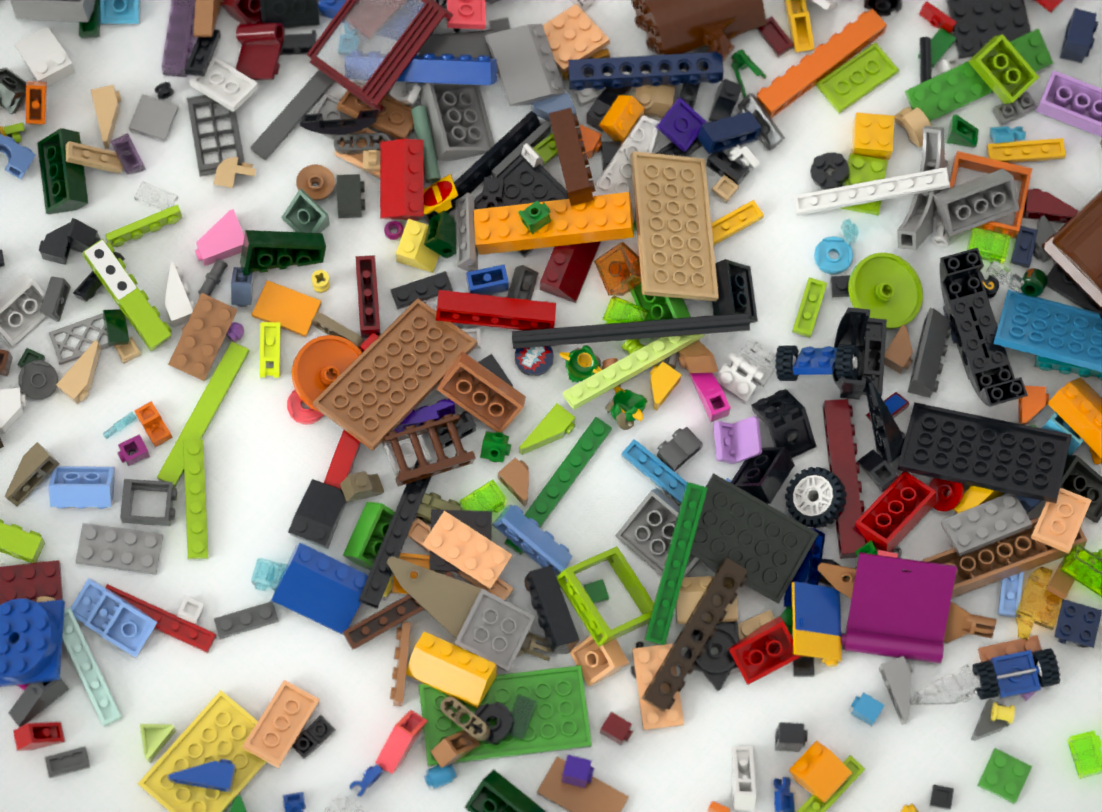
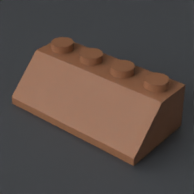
M463 351L450 365L436 389L488 427L500 433L506 429L524 408L526 396Z

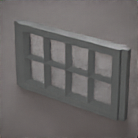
M207 95L187 98L199 175L215 174L219 164L227 158L239 157L237 165L240 166L242 162L245 163L236 111L229 110Z

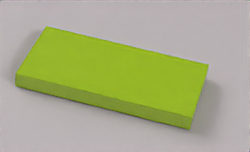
M875 42L818 81L816 87L840 114L899 73V69Z

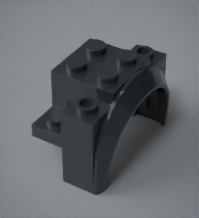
M848 307L840 320L834 348H837L838 345H856L859 354L858 360L860 361L858 365L859 374L856 380L845 379L844 377L837 379L836 369L834 370L833 380L840 389V398L860 400L861 395H866V378L864 377H868L873 382L878 393L882 396L887 319L869 318L870 309Z

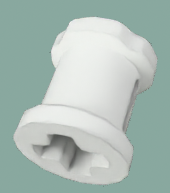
M938 221L936 223L937 230L935 236L932 237V242L939 246H948L949 235L942 222Z

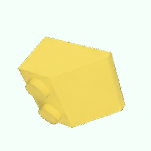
M408 219L396 251V262L434 273L440 255L424 245L428 230L427 224Z

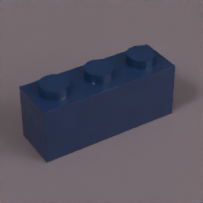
M751 111L703 124L697 138L707 153L712 154L735 147L736 145L756 141L762 127Z

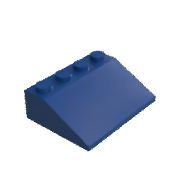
M300 542L293 550L271 601L343 635L342 632L348 629L361 604L359 598L369 575Z

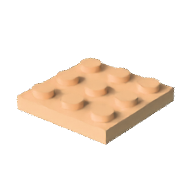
M577 4L543 25L556 65L563 73L568 72V60L588 59L610 44V39Z

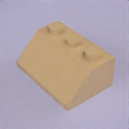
M713 576L683 577L675 606L677 624H686ZM727 577L723 579V586L730 589L732 586L731 579ZM714 595L712 602L714 605L720 606L722 599L720 596ZM737 597L732 604L729 603L725 609L727 614L722 622L738 621ZM703 613V622H711V615L709 613Z

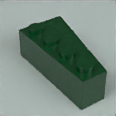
M245 230L240 259L243 276L250 275V272L260 271V273L268 272V269L273 268L282 270L292 265L300 267L323 263L326 251L325 240L322 233Z

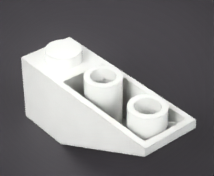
M172 261L169 268L165 307L174 328L188 322L195 304L193 300L189 302L187 295H190L187 284H182L180 278H183L179 266L175 267Z

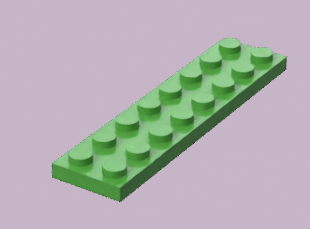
M1039 28L1010 41L1011 45L1034 72L1053 64ZM967 61L904 92L911 108L914 110L918 107L930 122L993 91Z

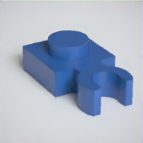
M303 792L283 795L285 812H303V809H306Z

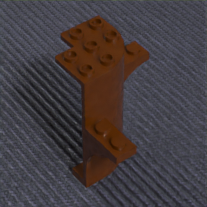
M631 0L636 12L635 23L637 27L646 32V45L648 49L657 55L683 54L708 46L723 56L729 54L728 42L732 38L749 30L767 25L763 0Z

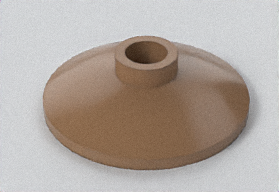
M316 164L309 165L298 173L296 186L298 191L299 189L304 190L313 200H322L333 192L335 178L328 168ZM313 184H318L319 186H318V187H313L312 185H313Z

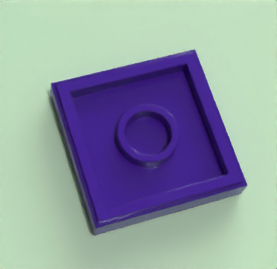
M679 97L655 127L681 151L685 152L697 138L701 126L707 123V121Z

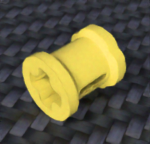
M317 270L312 274L311 279L314 290L318 293L326 292L330 287L328 273L324 270Z
M994 702L991 710V721L999 719L1012 724L1015 706H1000Z

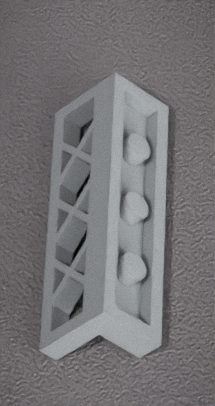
M470 193L455 201L457 267L468 272L478 270V250L475 246L474 210L476 209L474 208V195Z

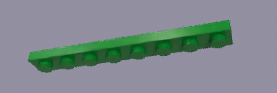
M597 417L594 418L524 514L528 519H534L539 524V528L542 527L611 432V426ZM508 538L505 540V545H507L520 555L523 553V551L519 547H517L513 542H511Z
M690 482L686 484L644 640L662 645L666 643L708 487Z

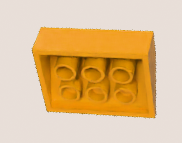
M1079 377L1062 387L1047 404L1102 459V398L1082 377Z

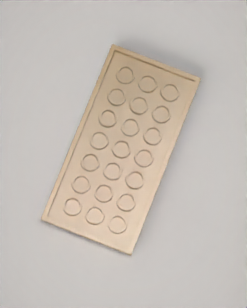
M633 151L630 154L642 295L716 301L719 296L705 159Z

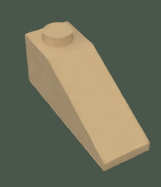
M114 85L91 90L105 149L110 147L120 110L118 103L122 102L120 93L115 91Z
M96 340L56 384L58 389L76 404L84 401L91 390L102 349Z

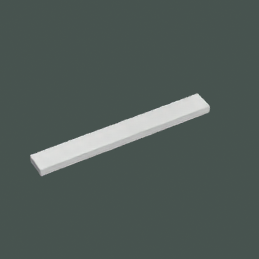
M945 167L794 195L796 215L799 216L950 188L948 170Z

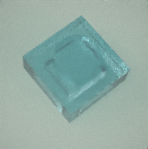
M850 219L843 221L840 229L849 245L853 244L858 238V227L855 223L852 224Z

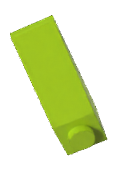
M556 403L520 445L519 453L524 455L563 438L566 433L569 435L576 427V417Z

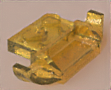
M1040 567L1028 578L1016 611L1018 637L1028 640L1033 624L1050 630L1054 629L1063 599L1046 590L1053 572L1052 569Z

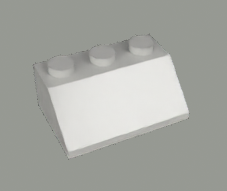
M25 274L0 295V335L12 347L46 317V315L40 312L45 293L34 279Z

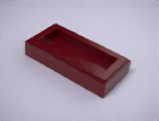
M772 16L766 20L767 25L756 28L778 57L794 48L792 41Z

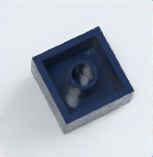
M1074 8L1067 23L1059 58L1082 63L1084 57L1089 56L1090 49H1092L1095 40L1093 35L1098 26V21H1095L1096 13Z

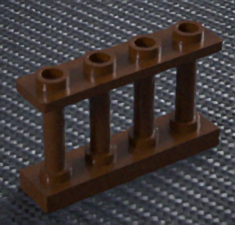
M447 414L441 420L435 421L431 419L424 422L422 426L416 427V425L406 427L405 431L399 433L392 431L384 437L383 446L391 444L400 468L399 474L395 479L398 487L473 464L476 459L474 452L467 453L464 450L455 424L460 420L459 414ZM448 428L456 450L455 457L448 458V456H445L436 431L437 429ZM427 432L438 458L437 462L432 464L426 461L418 439V435ZM410 438L419 463L418 468L413 470L408 468L399 441Z

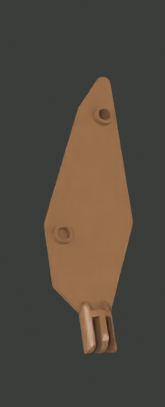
M820 563L818 565L820 573L836 590L851 599L856 569ZM951 601L943 643H949L966 634L992 639L997 619L970 614Z

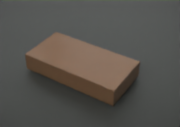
M1062 560L1046 590L1065 599L1080 570Z

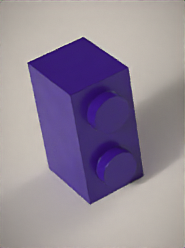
M567 755L561 782L582 788L586 787V783L591 784L595 768L591 767L592 760Z

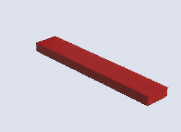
M109 584L106 585L105 588L157 621L154 627L155 630L203 652H209L217 636L216 633L179 618Z

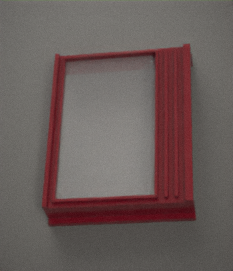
M347 0L307 53V56L311 58L309 63L372 109L379 110L380 114L384 109L380 104L442 19L445 18L449 21L453 14L434 0Z

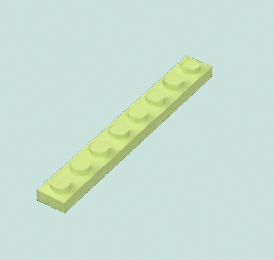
M705 334L660 337L563 392V398L575 410L705 337Z

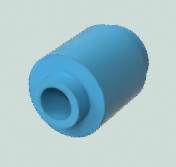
M452 764L444 768L438 765L426 770L427 775L424 776L428 787L432 786L433 789H437L453 782L452 779L456 778V773Z

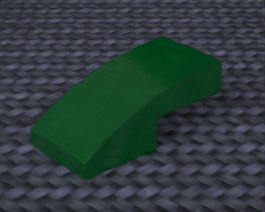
M121 309L103 310L104 328L107 331L108 345L128 344L127 324Z

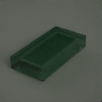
M517 695L511 712L515 725L509 736L524 740L537 701Z

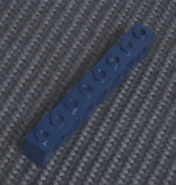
M717 52L568 60L569 88L577 91L587 88L599 90L606 87L618 89L624 86L637 88L643 85L717 83L723 81L724 74L722 55ZM699 68H706L707 70L702 71ZM680 69H687L688 71L682 72ZM661 70H667L669 72L663 73L661 72ZM642 71H648L650 73L644 74L642 73ZM623 72H629L631 74L625 75L623 74ZM604 73H610L611 75L605 76ZM585 74H591L592 76H591V77H586V76H584V75H585Z

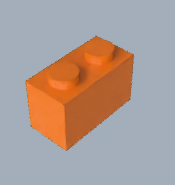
M27 81L26 123L45 124L47 82Z

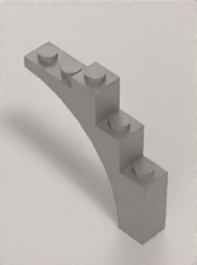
M926 125L923 128L920 172L945 167L948 170V160H945L944 127ZM940 190L914 194L908 214L897 230L898 248L917 250L933 232L932 214L936 210L933 195L939 193Z

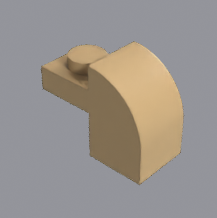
M910 107L902 109L894 116L895 123L906 129L910 142L920 148L923 147V128L926 125L931 126V123L918 107L914 110Z
M239 157L227 158L217 167L214 185L233 188L236 173L255 176L256 169L253 168V164L242 162L241 166L237 165Z

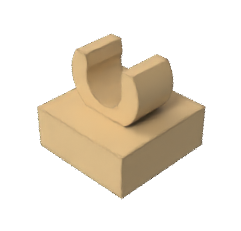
M380 150L363 151L364 172L380 171Z

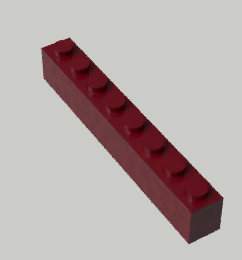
M848 399L825 400L822 410L829 470L842 481L841 483L844 485V491L847 495L844 498L846 505H843V513L840 512V517L838 519L835 518L840 559L857 558L855 551L868 542L855 525V522L864 512V502L860 500L859 493H862V484L857 478V474L860 473L859 462L855 461V455H857V444L853 443L855 426L851 424L850 417H853L852 405H849Z

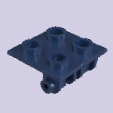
M1063 599L1054 637L1058 638V642L1063 644L1066 641L1094 648L1102 610Z

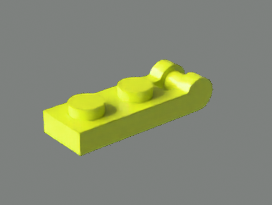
M260 322V378H266V376L280 378V322ZM266 363H274V368H266Z

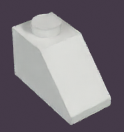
M20 388L0 390L1 434H5L24 413V406H27L26 394H23Z

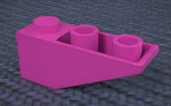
M689 373L710 422L729 416L730 405L713 373Z

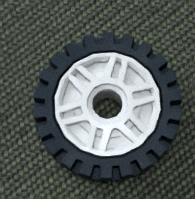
M809 467L808 470H801V474L797 473L794 475L795 479H791L789 482L791 486L786 488L788 494H785V499L787 500L785 502L786 507L789 508L788 511L792 517L801 524L811 528L826 527L828 523H834V519L840 517L839 513H843V505H846L844 498L847 495L844 491L845 487L841 483L842 481L835 474L821 467ZM819 494L818 499L813 502L814 495Z

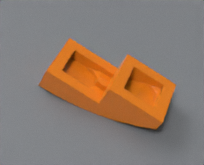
M152 401L134 410L155 447L173 438Z

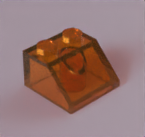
M620 242L594 261L608 296H623L641 284L639 256L624 242Z

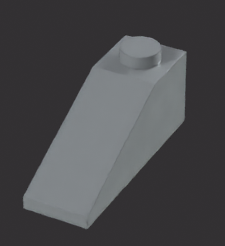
M902 656L881 664L879 671L900 722L903 725L909 720L912 666Z

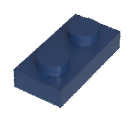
M1020 226L1010 263L1027 268L1030 267L1037 235L1036 229Z

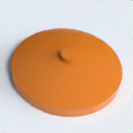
M334 335L320 336L306 343L295 356L292 365V382L300 399L307 406L318 411L313 407L312 402L363 352L351 341Z

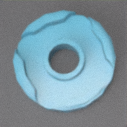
M826 237L816 246L814 253L815 263L820 270L827 274H841L852 263V247L840 237ZM834 251L838 253L839 258L831 259L828 253Z

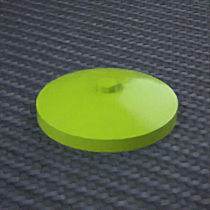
M874 253L861 260L851 272L848 292L852 306L859 309H870L869 318L887 319L886 330L898 329L902 325L911 322L918 314L923 301L922 284L914 268L903 258L891 253Z

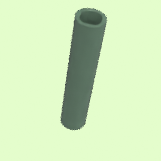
M417 106L411 109L416 137L419 140H423L426 183H435L441 180L427 110L425 106Z

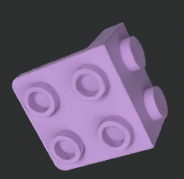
M752 416L733 424L722 421L713 423L717 461L736 464L762 453L758 417Z

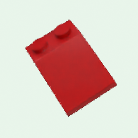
M780 616L762 625L729 648L747 685L802 657L801 655L793 654V639Z

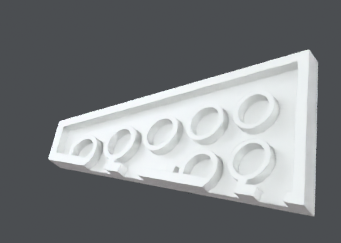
M641 116L594 185L596 191L592 192L593 196L629 192L632 201L633 221L635 218L630 154L633 151L652 153L658 132L655 126L659 121L645 116Z

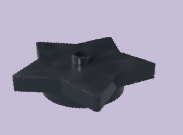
M738 621L716 624L714 627L717 629L711 640L707 639L704 644L706 646L704 653L701 657L697 656L694 661L696 664L694 670L702 672L717 691L722 688L731 670L738 668L729 651L730 647L739 642ZM694 630L691 634L692 639L699 641L701 633L698 630ZM717 648L719 653L714 655L711 653V649ZM689 649L686 651L683 658L688 659L690 657L691 652Z

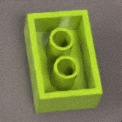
M1003 34L994 36L968 61L1004 105L1013 103L1039 78Z

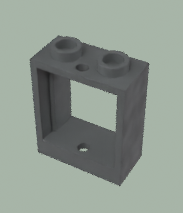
M124 479L120 512L122 523L171 526V520L175 519V508H172L173 501L177 500V489L174 488L173 482ZM134 490L167 492L165 518L131 515Z

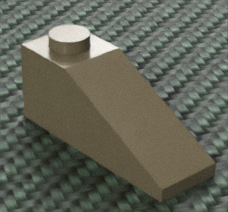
M37 442L22 457L5 494V498L15 506H18L60 463L46 448Z

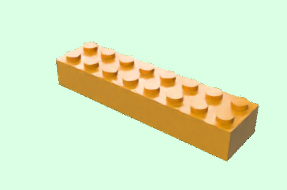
M629 192L593 196V201L571 206L569 199L539 202L540 204L545 203L550 209L549 216L551 221L534 234H531L521 222L518 214L520 210H525L533 203L474 210L475 246L479 255L634 238Z

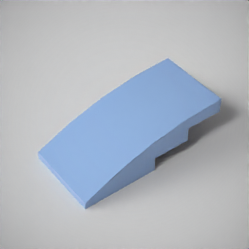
M88 578L70 607L77 620L134 657L138 655L157 624V621L91 578Z

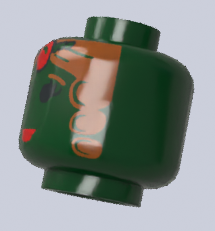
M1029 269L1024 273L1020 281V289L1027 296L1038 297L1044 292L1048 278L1040 269Z

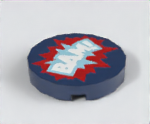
M551 346L519 348L515 351V364L526 375L540 376L546 373L551 368L554 360Z

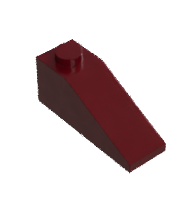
M1034 188L1027 192L1023 218L1040 220L1041 216L1045 215L1048 221L1067 223L1078 210L1052 194Z

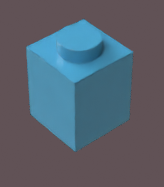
M863 692L861 697L856 696L851 704V707L854 708L851 714L872 726L885 705Z

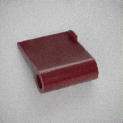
M249 23L237 26L236 37L242 44L236 66L237 71L252 80H274V76L278 75L280 64L278 60L285 36V29L282 23Z

